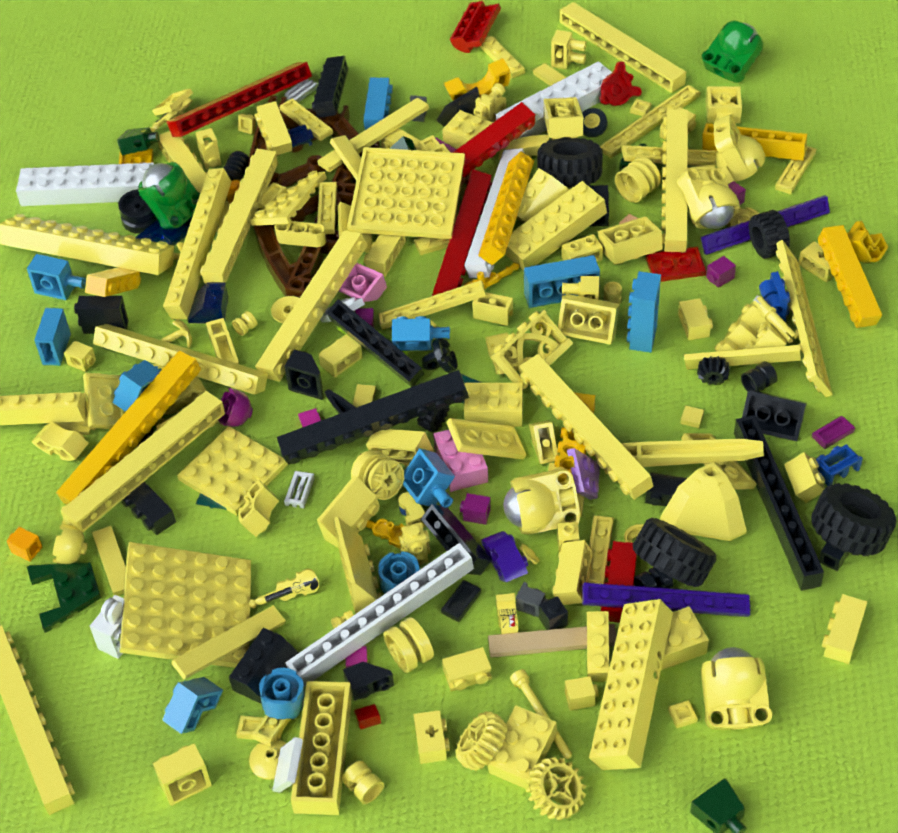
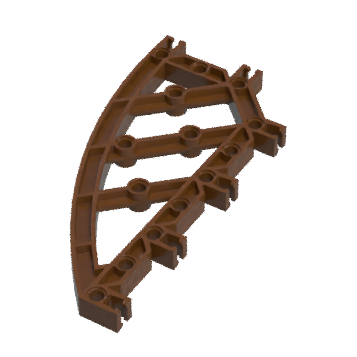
M271 95L268 103L276 101L277 96ZM282 97V101L277 106L286 128L291 129L288 131L292 141V151L290 152H299L303 149L304 144L312 142L317 138L280 110V105L287 102V98ZM348 105L343 106V111L340 114L337 111V114L334 116L319 118L333 129V134L331 135L333 138L345 135L350 140L358 135V132L348 122L350 119ZM306 108L308 111H310L313 115L317 117L316 112H313V109ZM258 126L250 150L248 167L251 156L255 154L256 149L268 150ZM379 141L369 148H380ZM313 155L307 159V163L282 174L274 173L269 186L274 182L288 187L306 178L307 174L312 171L325 172L326 170L318 165V160L322 157ZM345 163L337 168L332 182H337L335 234H325L326 244L324 246H304L298 261L290 264L274 233L275 224L253 226L266 266L285 297H301L320 268L323 254H329L339 239V231H336L338 225L337 205L343 202L351 206L356 186V179ZM319 194L311 197L300 210H297L296 216L290 217L291 221L304 222L305 216L318 211Z

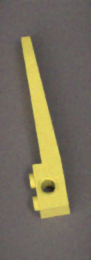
M748 439L621 443L643 468L744 461L764 456L763 441Z

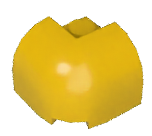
M856 221L847 233L859 262H877L888 249L882 233L870 235L862 221Z

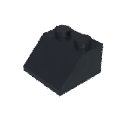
M294 350L284 365L288 389L323 400L321 374L312 355Z

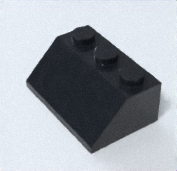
M748 390L742 418L755 415L763 434L798 441L807 402Z
M263 628L230 674L229 680L232 690L261 703L259 690L261 679L265 675L271 674L272 670L276 668H287L285 662L299 654V652L281 635Z

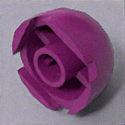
M229 388V392L225 391L221 398L225 414L218 421L221 425L228 427L241 426L253 413L249 397L236 389Z

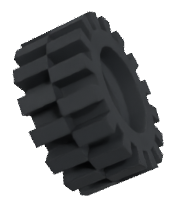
M450 405L442 410H435L423 417L417 418V424L430 432L437 431L439 427H442V423L446 421L445 417L448 416L447 412L450 409L448 408Z

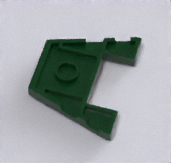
M91 562L27 566L32 585L53 579L59 600V608L39 614L44 633L52 630L51 627L58 622L63 623L66 621L67 617L72 613L80 612L101 599Z

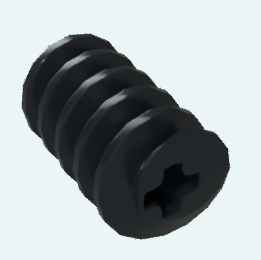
M235 151L230 154L223 168L231 181L239 180L240 182L246 167H248L249 156L241 151Z

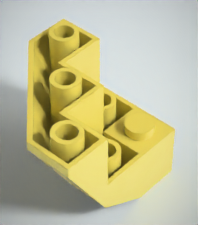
M752 302L751 304L747 303L742 308V314L738 320L730 325L728 334L714 349L716 350L715 352L779 347L785 346L787 340L768 320L762 317L763 314Z
M714 462L697 469L679 485L660 517L662 521L672 524L690 535L732 541L747 532L738 495L727 475Z

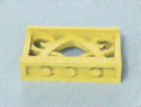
M545 309L539 313L535 311L528 317L530 321L517 327L518 332L516 334L513 332L506 337V343L504 345L501 343L494 348L493 351L495 353L490 357L513 383H522L523 389L527 388L529 383L525 384L514 367L517 366L519 373L522 374L519 366L532 358L526 357L523 359L524 341L540 342L538 354L549 366L573 344L549 318ZM540 322L546 328L545 335H542V326L540 330L535 328L536 323ZM550 334L556 340V342L549 338ZM544 344L546 345L544 348L548 349L547 354L543 352ZM506 351H510L512 354L508 359H515L516 363H509L505 359L504 354Z

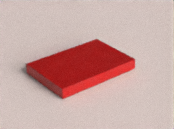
M698 246L686 248V252L661 251L645 255L650 273L661 274V282L706 276V269Z

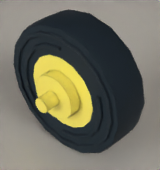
M589 108L582 112L583 135L590 138L602 135L607 128L605 113L597 108Z

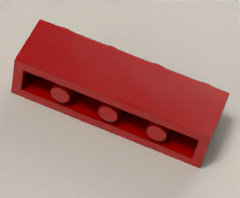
M613 541L612 549H608L607 561H610V566L606 565L605 578H608V583L604 584L634 586L637 554L633 551V543ZM601 606L600 612L608 611L609 622L620 623L623 608Z

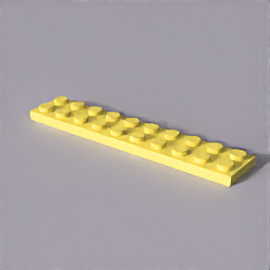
M781 240L776 244L778 249L776 255L781 261L779 267L784 274L782 278L787 286L785 291L789 292L791 302L789 307L794 313L792 320L797 326L795 332L801 342L799 346L804 354L802 361L808 370L806 376L810 383H814L818 392H821L825 397H829L833 394L799 262L785 242Z

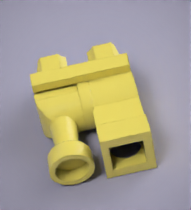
M499 83L492 87V93L489 95L482 94L481 98L475 100V116L495 122L496 114L507 109L506 98L502 97L505 93V88Z

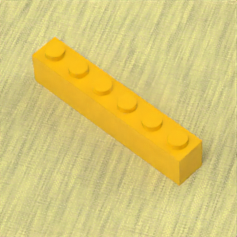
M706 123L703 131V150L717 151L714 141V124ZM737 127L741 135L751 137L760 143L766 157L804 161L807 149V134Z
M844 226L823 228L818 237V243L823 249L825 260L829 263L831 274L834 276L837 288L843 296L844 304L849 310L851 321L854 322L856 328L877 325L882 317V313Z

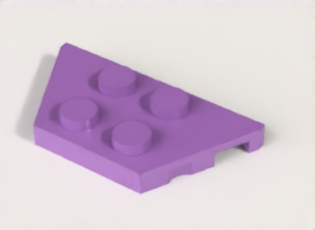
M568 449V456L574 458V467L571 470L576 492L589 500L597 499L600 466L595 460L577 449Z

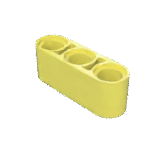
M291 221L289 224H275L276 239L281 244L322 247L326 244L325 228L322 224Z

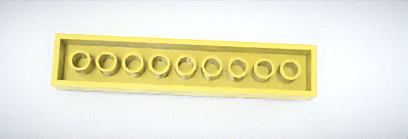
M16 214L14 217L0 223V244L155 275H159L173 266L174 246L168 245L167 242L163 241L152 242L148 238L137 239L132 235L121 236L117 232L105 233L101 229L90 230L85 226L74 227L70 223L58 224L54 220L43 221L38 217L27 218L23 214Z

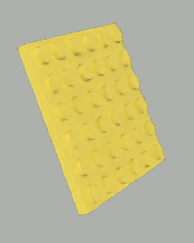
M364 147L347 231L452 239L465 154Z
M129 542L119 653L173 660L249 619L250 606L248 603L251 593V560ZM249 644L212 665L235 668L249 649Z

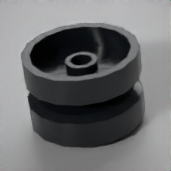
M138 190L129 191L120 198L118 202L122 225L126 230L139 234L151 231L157 226L158 218L142 199Z

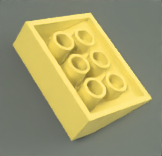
M334 517L339 553L355 614H357L382 595L376 591L379 588L377 577H372L371 572H374L372 560L367 558V556H370L368 544H364L362 536L339 517Z

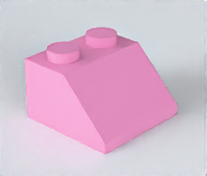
M356 263L339 292L355 297V299L362 298L364 302L375 301L382 295L387 285L382 273Z

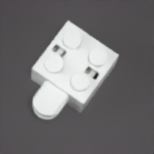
M114 595L104 602L100 614L92 622L90 629L98 649L119 659L123 654L119 653L124 599Z

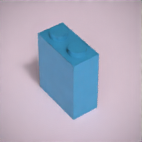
M45 308L34 340L43 365L61 366L71 335L64 310L60 308Z

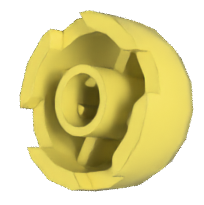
M62 523L60 529L63 531L61 535L56 536L53 548V556L56 557L53 558L52 562L72 564L78 561L81 554L85 555L88 543L84 542V535L77 527Z

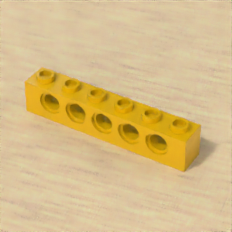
M575 393L594 414L596 395ZM562 427L560 438L563 441L558 443L557 452L560 455H556L554 467H564L572 474L571 468L574 467V458L568 456L567 450L575 448L586 455V449L583 443L579 444L576 441L572 431L568 432L565 427ZM560 474L558 476V481H565L567 478V474Z

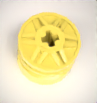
M645 157L636 158L615 176L617 190L626 200L633 203L641 201L661 183L659 170L652 161Z
M374 450L365 451L359 455L351 469V479L354 475L357 476L377 496V499L381 500L390 499L396 495L404 481L402 465Z

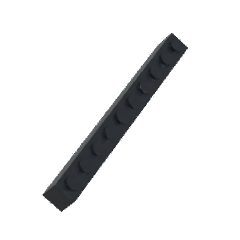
M457 370L278 436L277 440L284 460L288 465L295 464L302 459L315 457L321 452L333 450L345 443L349 444L356 439L369 437L375 432L388 430L394 425L407 423L413 418L423 417L429 412L442 410L448 405L461 403L470 397L462 375Z
M755 415L736 419L734 429L736 439L763 441L764 456L745 461L752 478L757 483L756 487L799 588L802 591L821 587L824 571Z

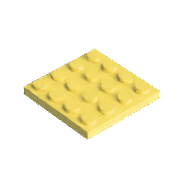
M227 427L177 476L179 481L237 516L239 508L243 507L246 502L244 496L258 479L267 486L288 464L283 457L232 427Z

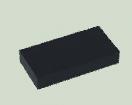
M463 580L442 607L441 613L460 622L481 594V588Z

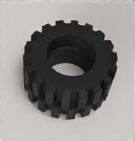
M770 210L750 218V239L760 257L765 259L776 256V251L778 250L776 244L781 240L789 248L790 237L788 227L778 211Z

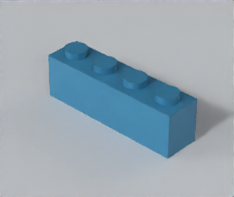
M370 78L364 113L365 130L390 114V94L393 92V86L390 84L389 78Z

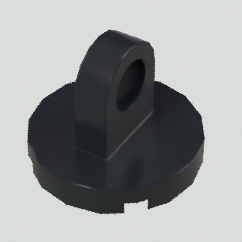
M445 338L433 340V352L422 358L423 368L434 370L442 367L447 373L455 371L458 367V361L455 352L450 351L448 348L450 347L449 342Z

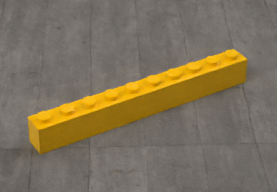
M178 351L57 490L56 494L64 504L74 500L82 491L90 487L98 478L102 477L111 467L118 464L138 446L144 436L150 432L156 422L162 418L163 414L174 404L179 395L186 390L187 386L201 371L196 358L182 351Z

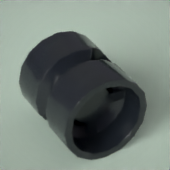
M766 361L758 364L755 369L752 368L741 375L742 385L747 392L748 390L761 392L778 380L774 367Z
M652 567L648 572L635 576L634 585L670 589L673 587V580L667 574Z

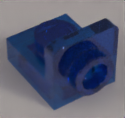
M306 124L287 130L292 141V148L305 143L313 145L311 139H314L312 130L307 129Z

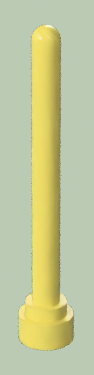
M520 669L514 672L510 677L513 685L518 687V689H522L537 714L550 719L529 686V676L526 671ZM557 732L554 742L563 757L570 759L572 753L559 732Z

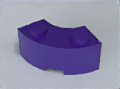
M501 531L481 539L483 548L492 559L491 563L501 581L508 582L528 574L526 568L528 567L527 559L524 555L521 556L511 534L508 535L506 532Z

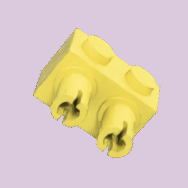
M556 30L551 41V67L567 69L571 62L585 64L586 54L575 53L572 49L585 51L586 41L573 39L572 32Z
M581 276V282L562 283V294H575L599 300V276Z

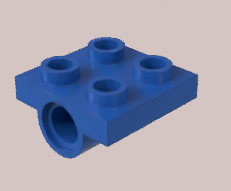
M772 272L770 279L763 281L759 285V290L764 300L777 310L776 313L786 323V315H789L787 304L790 302L789 292L785 291L784 279L780 278L778 272Z

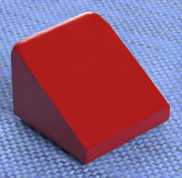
M375 704L354 710L360 730L381 724L380 714Z

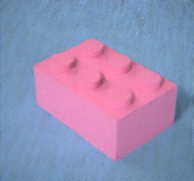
M450 430L433 433L436 453L455 475V478L449 485L450 492L488 483V467L483 455L458 452Z

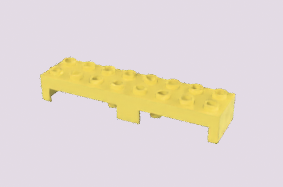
M661 599L629 603L623 606L589 759L602 770L641 768L673 614Z

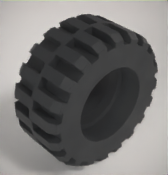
M563 137L561 139L549 140L538 149V169L553 176L567 188H572L581 181L590 185L599 180L602 175L603 151L592 140Z
M836 483L826 487L822 491L811 515L813 528H815L818 535L822 536L825 542L828 541L834 548L837 547L845 553L850 552L856 556L875 555L883 551L897 522L894 510L879 495L871 493L868 489H862L860 486H852L848 483L842 485Z
M653 517L646 520L633 543V551L641 559L660 572L667 574V576L693 587H698L704 583L716 562L715 552L704 543L676 526Z

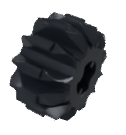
M719 356L704 357L702 361H699L697 369L698 378L702 380V383L708 382V385L724 383V380H728L730 372L729 362H726L725 358H719Z

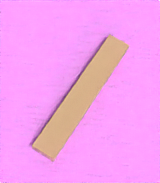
M609 624V647L615 646L617 637L615 624ZM587 626L488 635L490 658L587 649Z

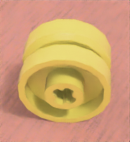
M412 617L402 621L399 628L393 626L383 633L391 656L406 673L417 668L418 661L424 664L434 657V651L428 636L420 624Z

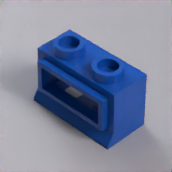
M847 444L842 447L836 446L830 454L826 456L822 454L817 457L816 461L819 465L817 469L824 477L825 484L830 486L836 474L845 478L851 466H853L856 472L859 471L862 457L858 456Z

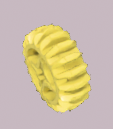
M491 711L480 713L478 717H475L468 724L463 735L460 736L455 753L456 758L464 767L475 771L482 769L499 752V748L503 745L502 742L506 738L507 724L496 713L494 714Z
M556 757L546 758L541 763H537L529 773L531 777L526 781L530 785L526 792L532 795L528 801L535 802L533 809L540 808V815L547 814L548 819L555 818L556 820L567 819L577 813L579 807L584 804L582 799L585 798L586 794L582 790L587 786L581 784L584 776H578L579 768L572 769V762L565 763V758L558 760Z

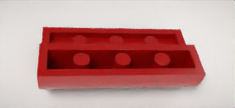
M484 1L471 2L449 39L451 44L457 50L464 53H470L473 47L481 46L501 10L500 4L485 5Z

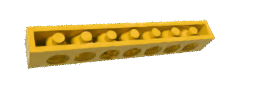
M522 151L508 162L478 254L479 257L491 265L496 263L506 253L534 160Z

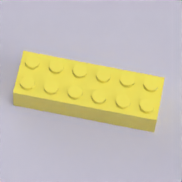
M581 181L514 230L505 255L514 263H518L523 271L525 267L536 266L562 247L563 244H566L607 213L605 199Z
M306 682L299 738L303 739L291 795V804L295 814L339 815L343 784L342 776L344 774L352 703L350 682Z

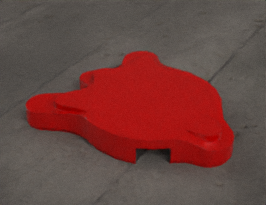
M618 61L614 71L607 75L602 82L600 102L603 105L620 106L626 103L630 97L642 94L640 87L631 85L634 77L626 72V65L623 61Z

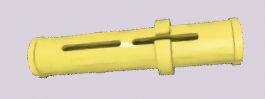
M762 296L757 298L759 302L756 300L753 302V305L763 314L762 317L768 320L788 343L794 341L792 338L797 339L798 335L776 313L777 310L771 307Z

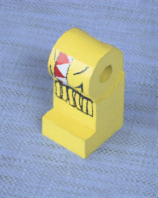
M515 593L496 595V609L501 634L519 633Z

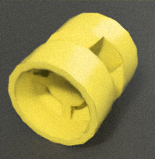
M357 761L352 764L342 776V782L350 791H354V795L362 804H368L375 800L384 788V783L376 774L372 773V770L363 761Z

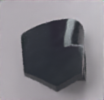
M473 88L447 104L437 118V122L442 126H446L460 110L474 115V109L476 108L475 100L479 98L478 88Z

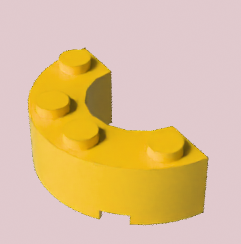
M504 58L488 64L487 74L476 83L466 84L457 77L445 82L444 86L453 101L475 87L478 88L479 98H481L482 94L489 95L492 93V87L496 83L503 85L504 88L505 86L508 87L511 73Z

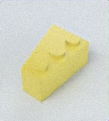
M276 101L257 106L255 118L265 139L267 149L269 151H276L277 155L292 151V141Z
M381 430L373 433L366 443L368 450L378 451L386 457H390L398 463L407 466L419 448L435 452L426 433L422 431Z

